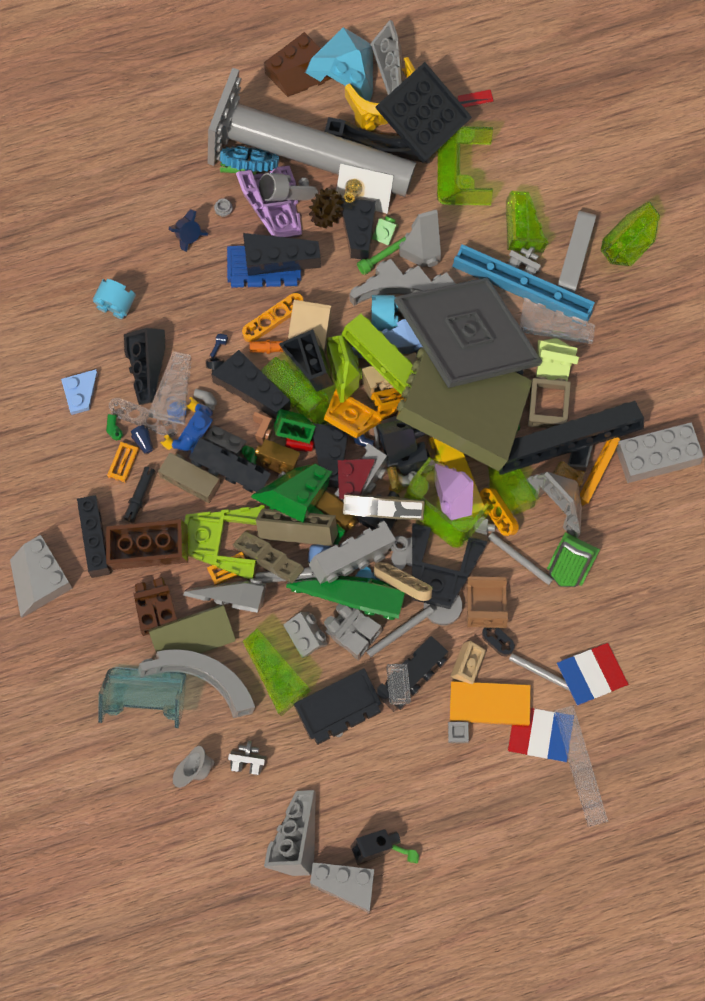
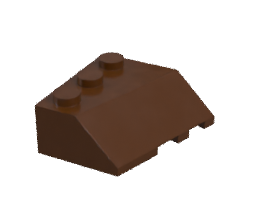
M305 32L264 62L265 74L287 97L308 90V87L325 84V81L332 79L326 75L320 82L305 73L311 58L321 49Z

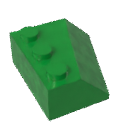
M317 464L294 468L252 494L251 498L303 523L328 488L332 472Z

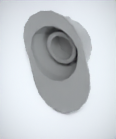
M202 746L195 747L177 766L173 774V784L175 787L181 788L192 780H203L208 776L215 762L205 754Z

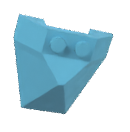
M343 27L311 58L305 73L320 82L327 75L344 86L350 83L360 97L370 102L373 94V49L371 43Z

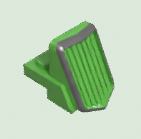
M565 532L547 570H549L550 576L559 587L582 586L600 549Z

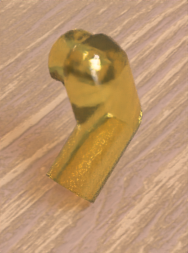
M396 467L387 468L390 481L389 490L400 493L403 486L398 477Z

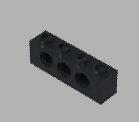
M96 495L78 498L77 503L88 572L91 578L110 575V568L106 564V543L99 501Z

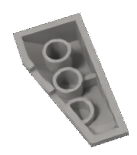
M433 210L418 214L411 226L412 231L406 233V240L399 245V255L421 267H433L440 263L441 259L438 212Z
M251 578L250 581L189 588L184 591V596L204 601H210L212 598L216 604L232 603V608L258 613L263 607L266 584L262 583L260 579Z

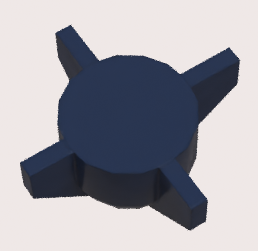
M190 209L183 218L179 219L174 225L169 226L168 229L171 232H175L176 237L180 241V248L187 252L188 245L195 242L200 235L208 236V232L201 230L200 225L195 222L197 211L194 209Z

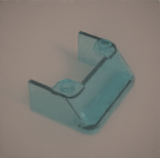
M110 668L99 691L98 723L103 722L106 713L118 715L124 710V707L163 710V715L170 720H175V728H179L184 708L186 674L182 672H164L140 678L138 669Z

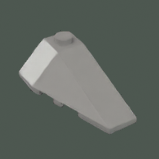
M392 20L388 21L371 42L388 95L402 83V49Z
M315 790L295 792L285 812L286 817L282 825L279 824L276 830L278 833L274 841H271L267 848L265 868L291 876L311 875L315 848Z

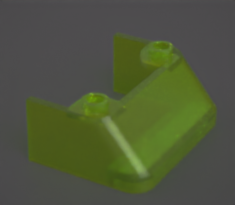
M461 127L438 149L437 199L440 203L446 205H491L493 188H475V181L471 176L460 175V144L491 145L493 127Z
M429 457L410 481L403 498L425 500L424 520L419 521L425 526L431 527V531L451 547L460 548L468 541V538L472 536L494 506L486 503L475 518L470 515L454 519L453 521L450 520L424 498L429 489V483L425 478L438 462L436 459Z

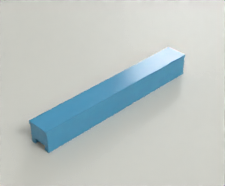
M463 244L454 258L452 267L479 279L488 277L493 285L583 325H587L594 310L595 302Z

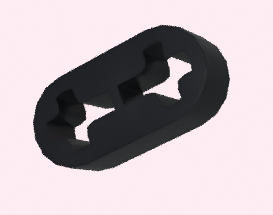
M483 628L482 638L499 655L506 657L512 654L515 646L514 642L500 628ZM487 630H494V636L497 640L493 636L487 637ZM499 641H501L504 645L508 643L509 651L507 649H505L504 651L501 650L502 644H500Z

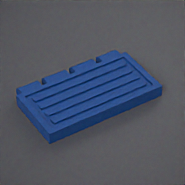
M227 246V281L231 282V288H244V282H248V287H263V282H266V287H281V281H284V286H297V281H301V270L248 276L245 246Z

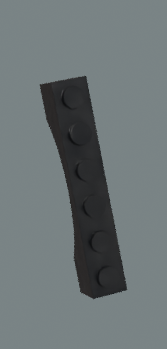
M328 117L324 132L408 160L422 162L400 136L369 132L346 120ZM431 156L424 163L430 164Z

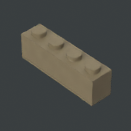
M261 509L256 519L260 539L332 546L338 535L335 515L310 513L302 523L278 510Z

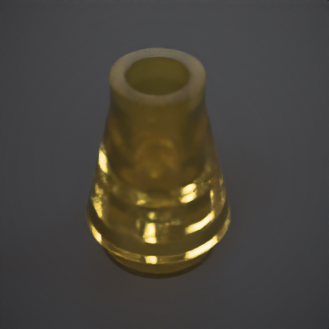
M351 179L346 182L344 195L346 202H353L362 193L363 187L360 181Z

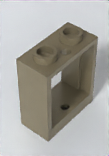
M541 376L532 379L528 427L548 429L567 422L571 382L562 378L548 380L546 377ZM537 387L564 390L562 417L535 414Z

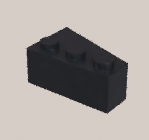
M313 329L279 343L288 359L316 392L334 385L321 342Z

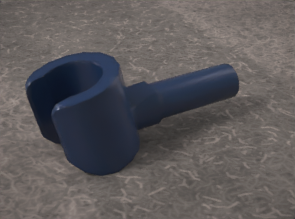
M220 333L216 336V343L210 357L214 358L220 344H227L228 337L226 334Z

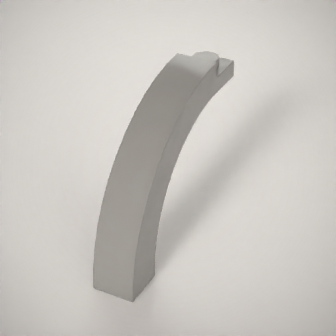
M188 650L157 651L155 660L150 658L143 660L139 664L138 673L140 678L164 672H182L205 680L224 697L233 718L250 715L255 709L252 697L242 681L228 667L209 656Z

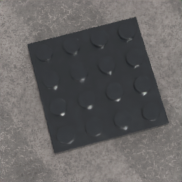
M426 62L419 66L375 107L422 163L472 118Z

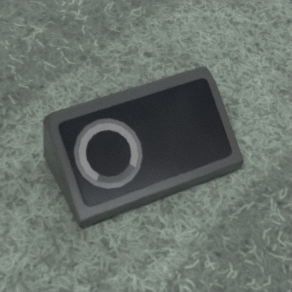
M593 445L571 452L567 467L586 472Z

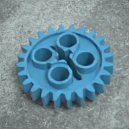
M231 146V148L226 147V149L221 150L220 161L222 164H226L225 166H231V168H236L237 170L244 169L245 171L262 172L273 170V168L276 169L279 163V156L259 148H254L253 146L251 148L247 146Z

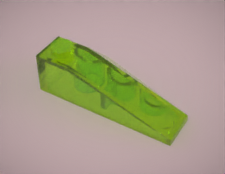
M488 466L490 488L497 490L512 515L534 508L536 499L521 469L500 475L497 470ZM499 506L496 509V514L498 517H500L502 514V510Z

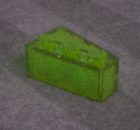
M511 191L506 200L507 250L521 251L522 248L529 250L533 246L535 247L534 252L543 253L549 242L543 234V227L541 222L539 223L537 212L529 192Z

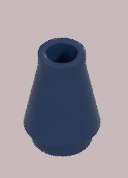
M140 425L131 430V438L144 454L154 450L148 428Z

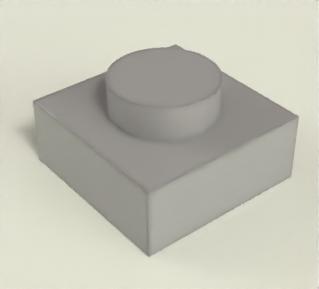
M448 722V743H468V722Z

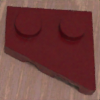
M376 459L338 460L339 499H344L345 494H362L363 487L368 481Z

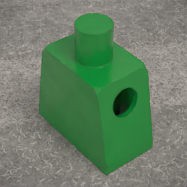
M283 409L279 410L274 424L275 435L309 444L316 427L305 415Z

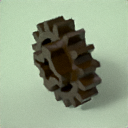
M329 188L321 189L320 194H315L316 199L311 200L313 205L309 206L312 209L309 216H312L311 221L316 226L327 229L328 226L333 227V222L338 223V217H342L340 211L344 210L341 207L344 201L341 200L342 195L338 194V191Z

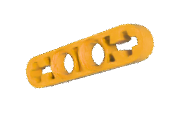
M298 293L290 294L246 324L242 329L244 340L247 342L257 341L289 319L293 309L292 300L304 301L303 297ZM284 309L286 313L284 316H277L276 311ZM263 319L271 321V324L267 327L262 326L260 323ZM248 330H250L251 332L254 331V335H253V336H252L251 334L248 335L247 331H248Z

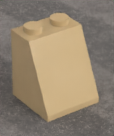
M294 300L288 340L313 329L321 342L325 354L326 342L329 337L332 321L331 306Z

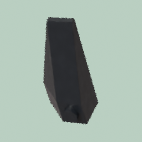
M144 328L124 334V352L126 358L130 360L131 366L129 371L134 375L135 382L133 385L139 405L154 402L165 353V330Z

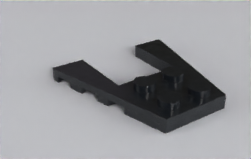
M413 523L412 576L432 586V598L427 601H421L412 597V600L451 609L487 547L488 541L469 537L461 569L456 571L423 562L431 527Z

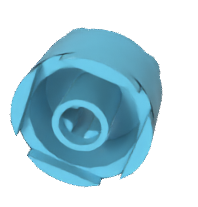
M102 279L93 297V302L97 305L96 308L105 313L108 310L113 312L115 317L123 319L127 315L136 294L132 290L127 292L125 290L126 286L110 279L105 281Z
M372 295L371 322L378 331H383L386 328L392 330L398 326V316H394V312H398L394 295Z

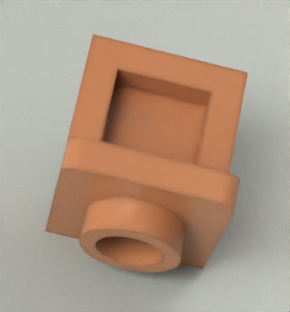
M254 412L253 420L260 424L255 435L256 442L263 444L264 440H269L272 434V418L266 413Z

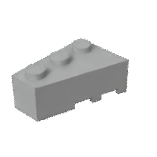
M313 862L310 881L312 887L370 914L374 869Z

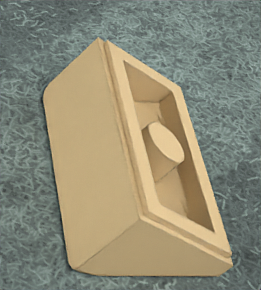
M472 641L465 642L461 647L451 677L473 684L486 650Z

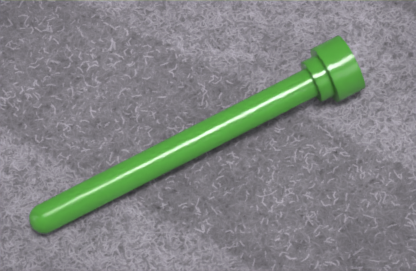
M403 237L370 259H362L357 262L359 271L363 275L371 272L373 265L398 250L400 243L405 241L406 238Z

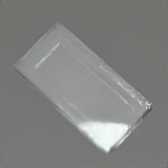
M387 664L390 704H410L411 697L407 664Z

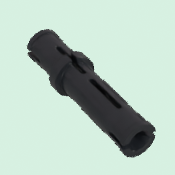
M144 467L133 497L128 501L129 506L123 519L128 521L130 514H132L129 521L131 523L135 522L139 509L143 507V499L156 472L151 468L149 475H147L150 467Z

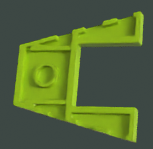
M265 505L254 508L243 507L237 510L227 509L221 510V512L186 514L184 522L188 525V556L248 580L254 578L256 560L219 556L224 521L256 525V519L261 509H265Z

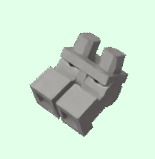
M338 604L336 611L339 615L337 618L329 616L324 621L327 627L325 632L359 661L368 650L369 644L372 645L381 634L382 627L369 617L363 615L358 609Z

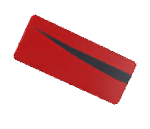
M491 90L458 96V100L463 107L494 101Z

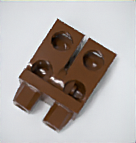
M162 577L153 580V589L147 590L145 582L135 584V593L133 594L140 631L143 636L150 635L148 630L159 626L155 611H157L160 626L177 620L169 587Z

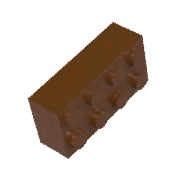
M182 519L106 527V564L113 570L188 563V525Z

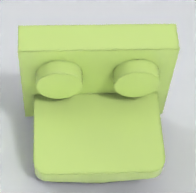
M557 338L538 340L537 354L541 358L542 363L540 366H537L536 377H546L548 380L562 378L568 381L572 363H578L579 357L576 356L577 348L569 346Z

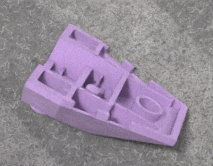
M290 166L277 167L269 172L290 175L291 181L289 186H296ZM251 170L236 173L244 197L271 236L289 238L302 235L300 214L297 213L296 209L298 200L265 201L259 192V182L264 174L253 175Z

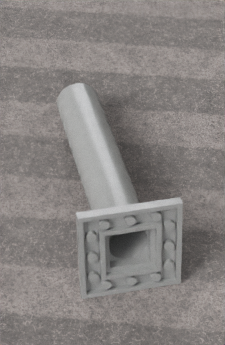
M232 68L208 129L209 165L215 166L216 161L220 160L222 145H227L229 139L337 175H339L340 164L393 175L391 193L403 197L406 196L416 162L240 104L239 94L241 87L239 86L241 78L239 77V70Z

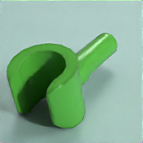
M397 845L392 846L393 850L408 855L407 862L418 863L419 854L415 850H407Z

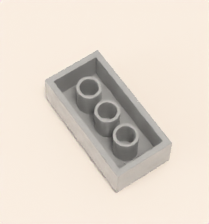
M692 422L621 440L616 447L627 483L700 465L704 457Z

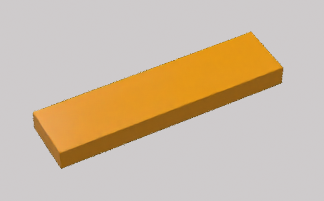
M617 437L605 442L580 492L581 506L589 503L620 438Z

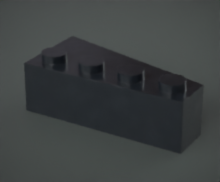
M243 233L248 276L321 268L319 241Z
M430 636L413 653L412 659L408 658L402 663L399 673L393 672L388 677L386 685L381 684L377 688L379 699L393 712L397 709L402 710L408 703L407 699L411 694L415 696L422 688L420 685L424 681L428 682L435 673L433 671L438 666L441 668L448 661L449 651Z

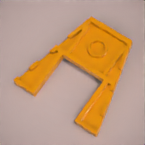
M335 389L324 420L354 438H358L380 424V421L397 413L398 410L392 408L380 412L378 410L374 411L352 397L340 403L337 390Z

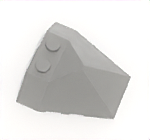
M550 472L528 477L525 480L524 486L536 499L546 492L567 515L563 528L568 534L579 538L582 506L578 483L575 480Z

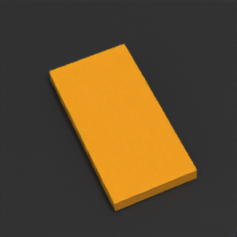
M451 682L450 722L529 726L530 685Z

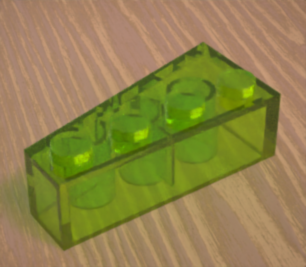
M275 356L260 370L290 399L292 408L296 406L299 413L305 415L312 423L323 425L328 423L324 420L329 407V398L322 390L316 392L309 382L303 379L300 372L297 370L293 371L285 360L281 361Z
M257 628L242 642L257 669L277 713L282 717L294 706L293 703L301 700L311 689Z

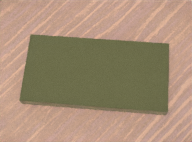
M218 605L148 630L156 654L157 651L188 650L203 653L236 641L224 605Z

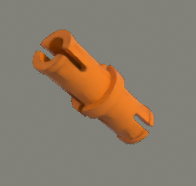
M266 339V341H250V353L262 352L270 354V352H283L279 343L284 341H270V339Z

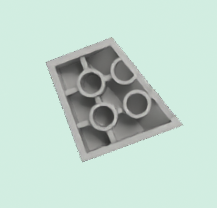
M41 535L25 543L10 559L21 618L72 589Z

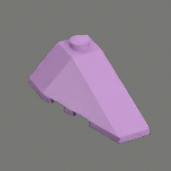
M439 462L434 463V482L442 512L450 520L472 515L473 480L463 471L457 472L455 468L449 469L447 465Z

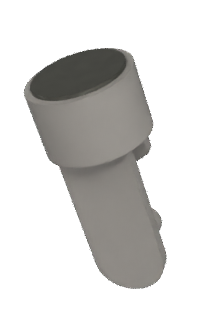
M265 173L259 182V192L265 201L310 200L315 197L316 193L318 194L316 187L309 186V181L305 177L299 180L300 186H289L291 181L290 175L281 173Z

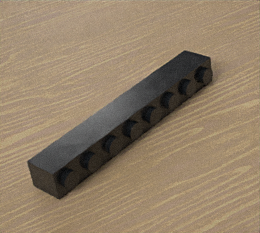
M632 401L595 414H589L576 420H570L545 430L536 431L523 437H517L514 439L508 461L498 472L502 475L644 429V416L636 401Z

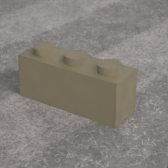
M169 453L158 471L160 478L210 503L221 485L219 476L202 470V467L200 468L185 461L186 459L180 454L174 455Z

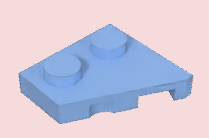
M96 369L61 379L71 415L90 410L91 397L95 389L94 384L98 376Z

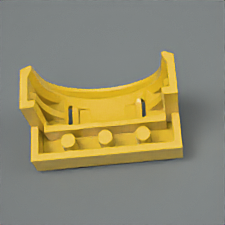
M409 57L404 58L405 67L402 68L406 78L415 71ZM350 83L345 86V98L355 113V124L357 127L371 132L382 124H388L375 108L379 103L369 102L360 97Z

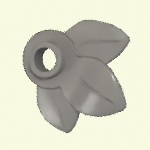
M396 536V541L391 546L393 565L400 570H403L406 564L412 567V537ZM402 544L403 548H398L396 545Z

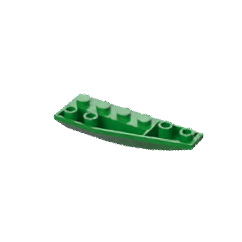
M340 575L331 583L326 581L320 584L317 578L295 580L293 583L288 582L286 588L291 589L292 592L306 593L313 597H319L362 610L368 615L380 614L390 620L399 619L406 594L384 581L349 575Z

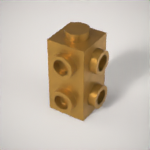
M265 439L262 446L258 445L256 449V464L279 474L282 471L286 474L296 468L300 452Z
M325 491L315 507L325 515H335L336 523L345 530L344 534L349 529L352 530L357 524V515L343 514L344 503L336 495Z

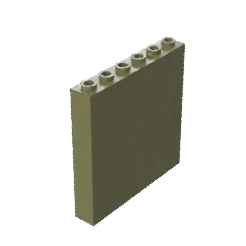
M420 347L416 355L418 360H415L411 368L413 373L409 375L406 381L409 385L404 388L401 395L404 398L400 400L396 408L399 411L396 419L500 471L508 461L532 380L512 372L448 388L424 348Z

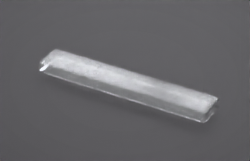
M574 705L554 710L587 826L591 827L607 823L608 819Z

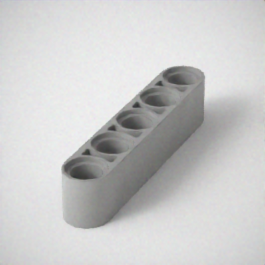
M583 211L578 212L558 283L559 287L575 293L596 219L595 214Z

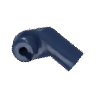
M364 434L358 438L353 437L357 445L366 447L369 443L374 446L375 440L366 438Z

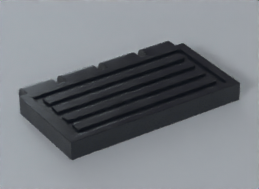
M365 668L293 703L310 740L314 739L317 745L330 739L327 731L330 730L332 736L335 737L348 730L345 722H348L352 728L365 721L363 713L366 714L368 719L381 713L379 708L381 701Z

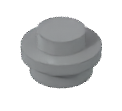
M219 199L215 203L214 209L217 215L225 217L231 214L233 207L229 200Z

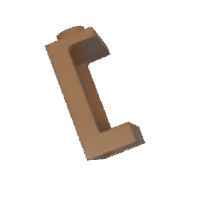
M480 575L468 577L467 627L507 628L506 577H482Z

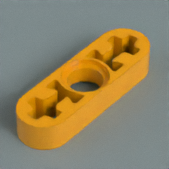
M494 488L482 489L480 496L484 507L500 533L504 536L515 535L519 529L518 522L497 490ZM498 506L502 510V514L500 517H498L496 514V509Z

